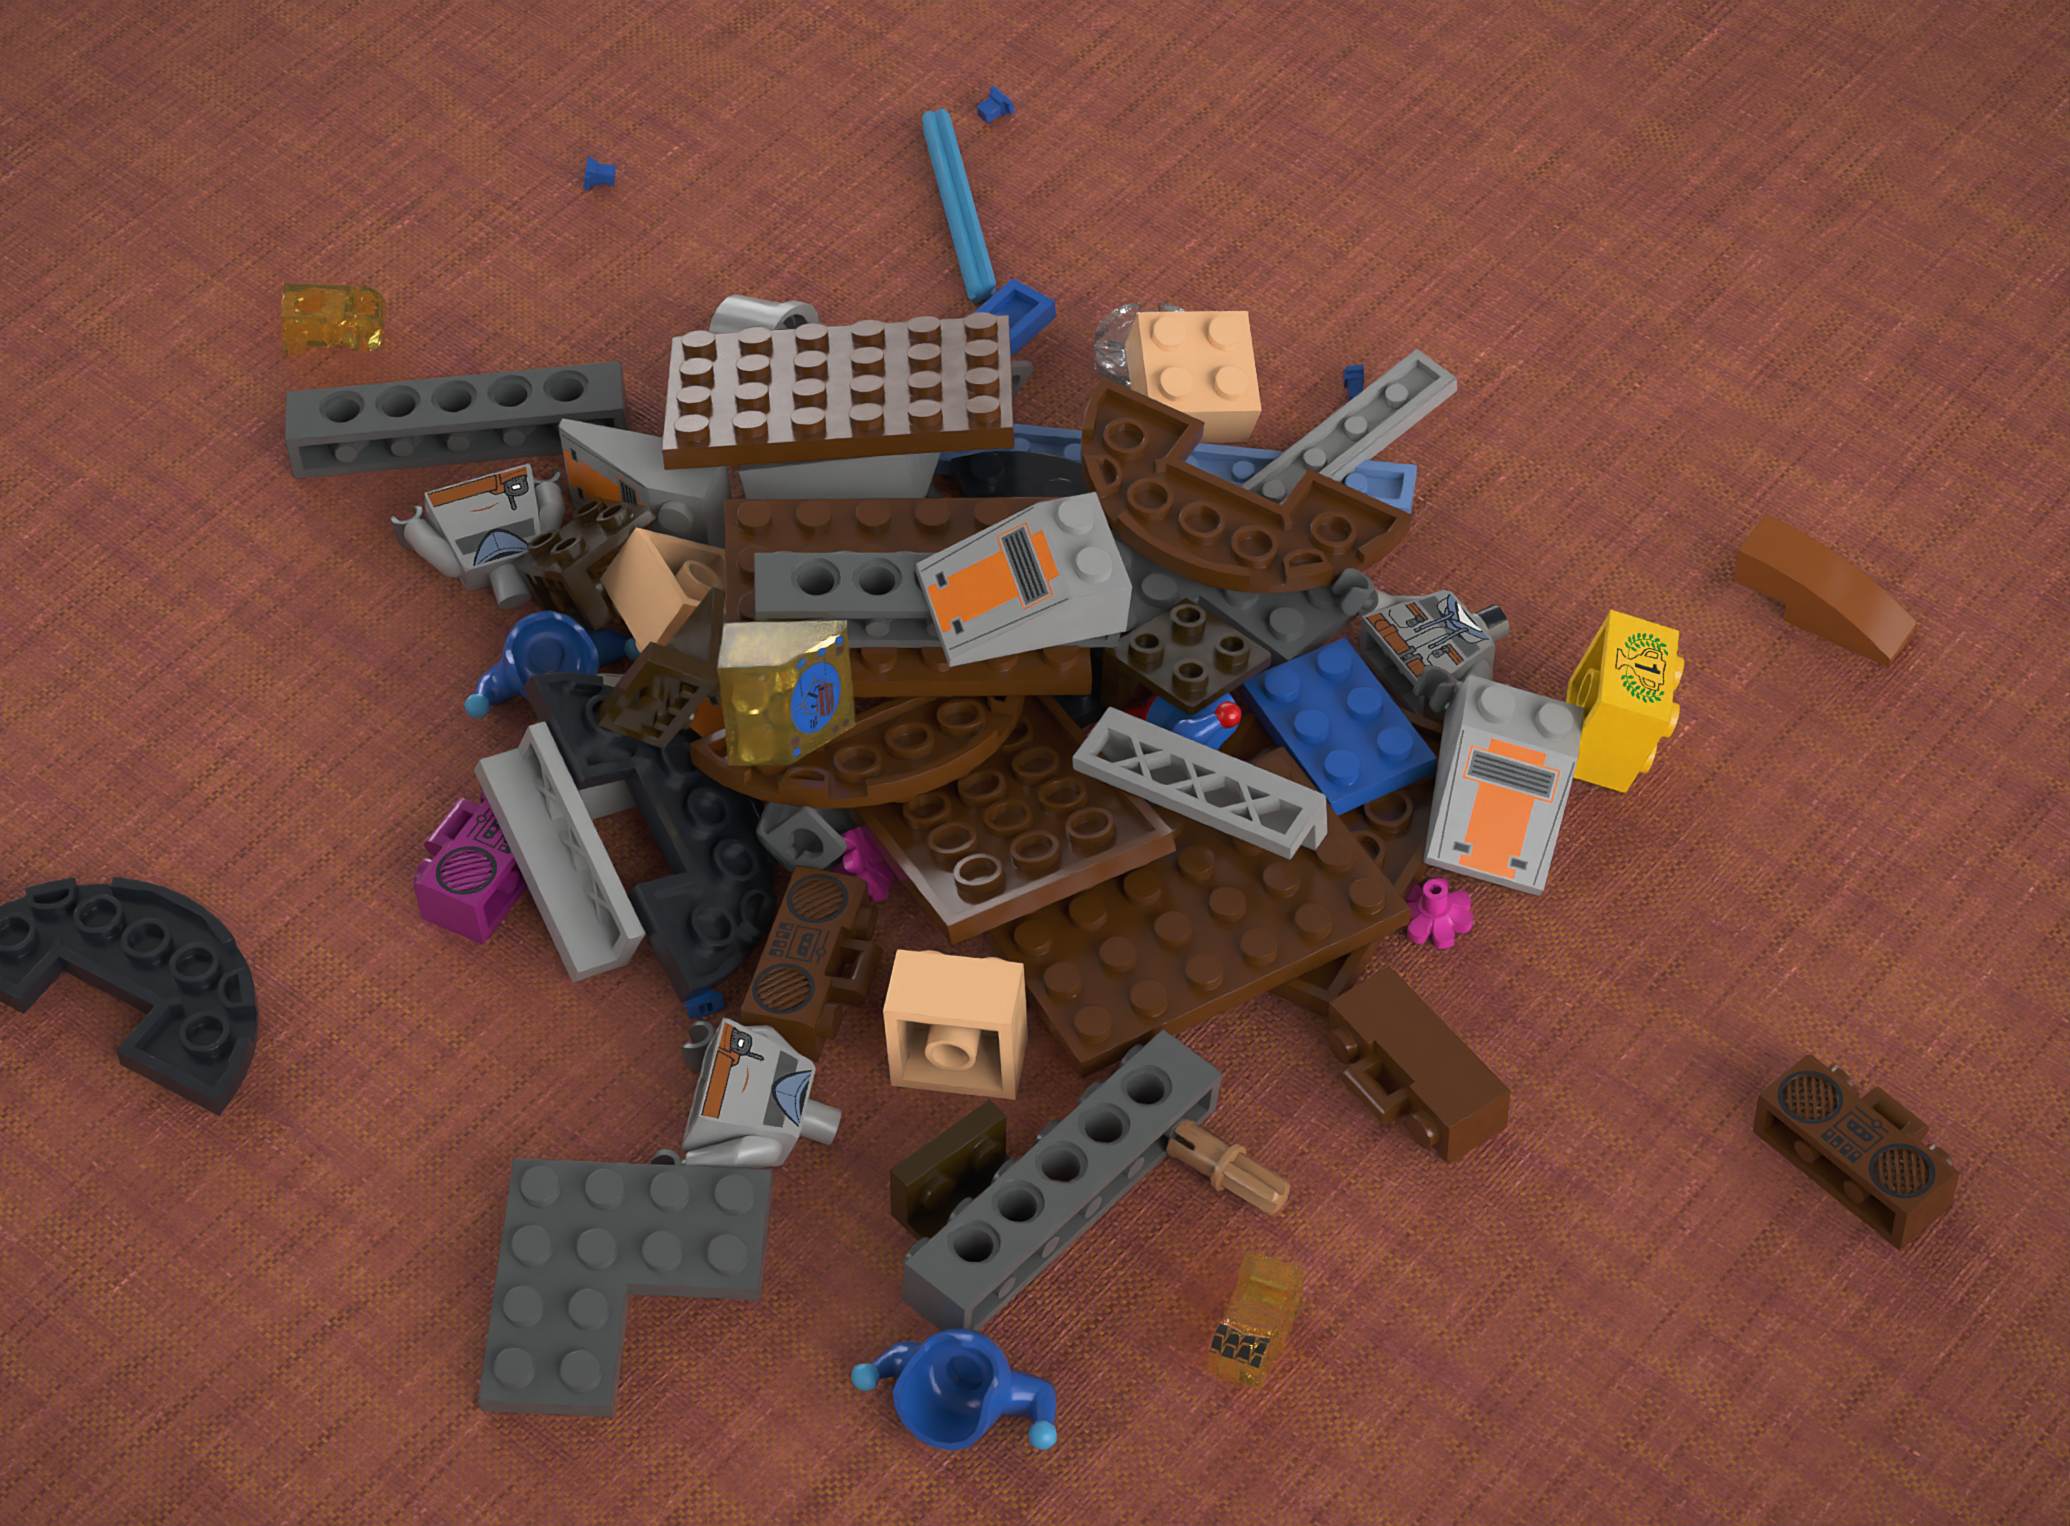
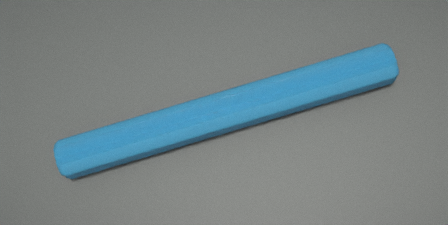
M941 108L935 112L928 110L922 116L923 133L967 295L971 301L979 303L982 300H989L997 292L995 276L950 114Z

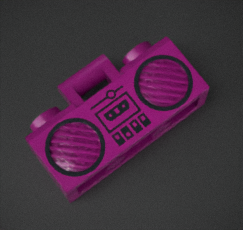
M482 789L480 806L465 799H459L425 841L424 846L434 858L427 857L421 862L415 873L413 883L422 919L480 944L486 942L528 887Z

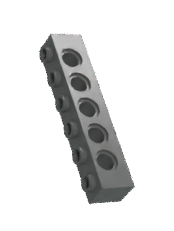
M621 361L286 392L285 442L294 479L563 454L559 424L562 418L629 431L627 396Z
M792 551L754 553L755 648H818L822 644L828 648H837L844 644V648L941 647L939 636L916 574V563L936 553H916L913 551H899L896 553H855L852 551H838L835 553H794ZM1120 633L1060 645L1118 647ZM843 634V643L835 647V638Z
M1162 1030L1145 1046L1142 1044L1135 1045L1122 1059L1118 1071L1103 1084L1097 1081L1090 1085L1080 1097L1076 1109L1061 1122L1055 1119L1048 1123L1038 1135L1034 1146L1019 1160L1011 1158L1006 1161L994 1175L991 1185L975 1200L972 1197L964 1199L954 1209L947 1225L931 1240L928 1237H924L912 1246L902 1264L904 1269L902 1300L941 1331L958 1327L978 1331L1168 1155L1167 1145L1170 1138H1174L1178 1142L1185 1139L1174 1132L1181 1122L1185 1119H1191L1199 1126L1216 1110L1222 1072L1165 1030ZM1054 1179H1059V1180H1064V1181H1066V1182H1056V1181H1053V1180H1054ZM1008 1219H1020L1023 1222H1014ZM974 1258L981 1262H968L963 1259Z

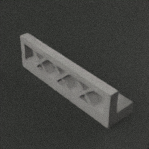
M1110 706L1072 757L1074 770L1290 860L1300 845L1316 851L1327 835L1326 795ZM1100 751L1109 759V761L1097 757Z
M546 722L530 725L517 749L480 759L474 772L573 983L628 965L645 936V932Z

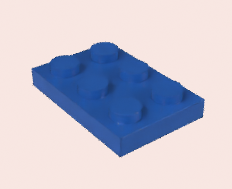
M1346 637L1261 672L1241 684V697L1278 748L1284 746L1317 790L1326 795V801L1337 815L1436 773L1437 757Z

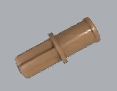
M1185 1119L1175 1129V1133L1193 1143L1195 1148L1184 1141L1178 1142L1174 1138H1170L1167 1145V1154L1181 1160L1210 1178L1213 1189L1223 1191L1226 1188L1269 1215L1275 1214L1287 1201L1290 1190L1288 1181L1246 1156V1148L1241 1144L1237 1143L1230 1146L1196 1125L1191 1119Z

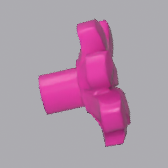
M860 827L841 834L840 836L847 844V848L844 851L845 854L843 855V862L833 866L830 872L860 877L867 881L868 892L874 902L886 899L889 892L888 887L895 884L893 870L889 865L881 863L884 859L863 834Z
M1431 878L1430 881L1425 883L1423 889L1416 885L1407 898L1406 903L1411 908L1410 924L1402 928H1407L1406 937L1413 942L1422 944L1428 939L1429 935H1432L1436 948H1449L1454 945V932L1467 933L1473 925V914L1469 912L1471 898L1463 890L1449 894L1448 881L1444 878Z

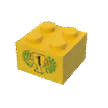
M1610 610L1568 681L1566 703L1584 708L1579 754L1574 778L1626 793L1639 772L1646 774L1649 771L1655 758L1657 743L1661 737L1669 738L1672 735L1679 717L1680 705L1672 702L1673 692L1680 682L1684 668V658L1677 656L1678 630Z

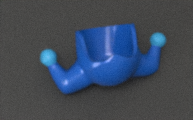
M551 610L532 613L517 622L506 636L502 659L479 678L474 694H471L464 702L466 713L473 719L484 718L489 712L490 706H497L521 695L528 700L523 687L532 675L573 672L597 675L599 667L616 664L627 657L635 661L641 654L636 647V639L634 636L629 638L612 628L598 629L597 631L586 630L584 625L567 614Z
M959 1327L950 1328L932 1334L924 1342H896L872 1363L857 1364L852 1370L851 1380L859 1391L873 1390L880 1379L897 1377L898 1380L893 1389L896 1412L903 1425L917 1439L934 1448L950 1451L968 1448L985 1434L999 1417L1007 1415L1026 1417L1033 1423L1028 1430L1029 1442L1038 1450H1048L1057 1441L1056 1428L1054 1426L1056 1416L1054 1385L1033 1374L1010 1368L1003 1351L989 1337L976 1330Z

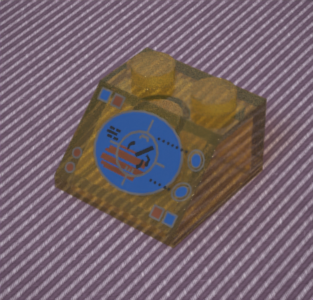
M847 620L724 623L718 673L729 766L791 765L855 726L856 716Z

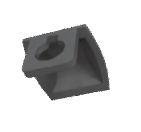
M768 801L758 823L756 835L769 853L792 874L796 865L830 872L831 868L839 864L843 859L844 851L847 848L845 840L840 835L858 826L843 808L797 807Z

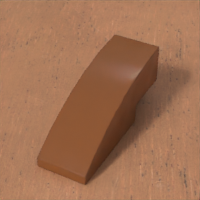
M1766 513L1737 551L1734 582L1785 604L1784 621L1884 666L1890 667L1916 631L1917 621L1863 571L1834 550L1801 530Z

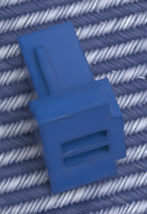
M994 85L990 87V97L976 106L978 116L986 123H989L999 115L1004 116L1007 113L1010 115L1015 113L1013 102Z
M588 157L584 177V190H589L590 186H595L596 184L614 186L616 165L598 163V160H593V157Z
M1364 365L1347 366L1343 370V386L1347 388L1348 401L1363 391Z
M710 990L699 997L691 999V1001L685 1002L689 1019L695 1017L699 1019L725 1008L721 991L713 993Z

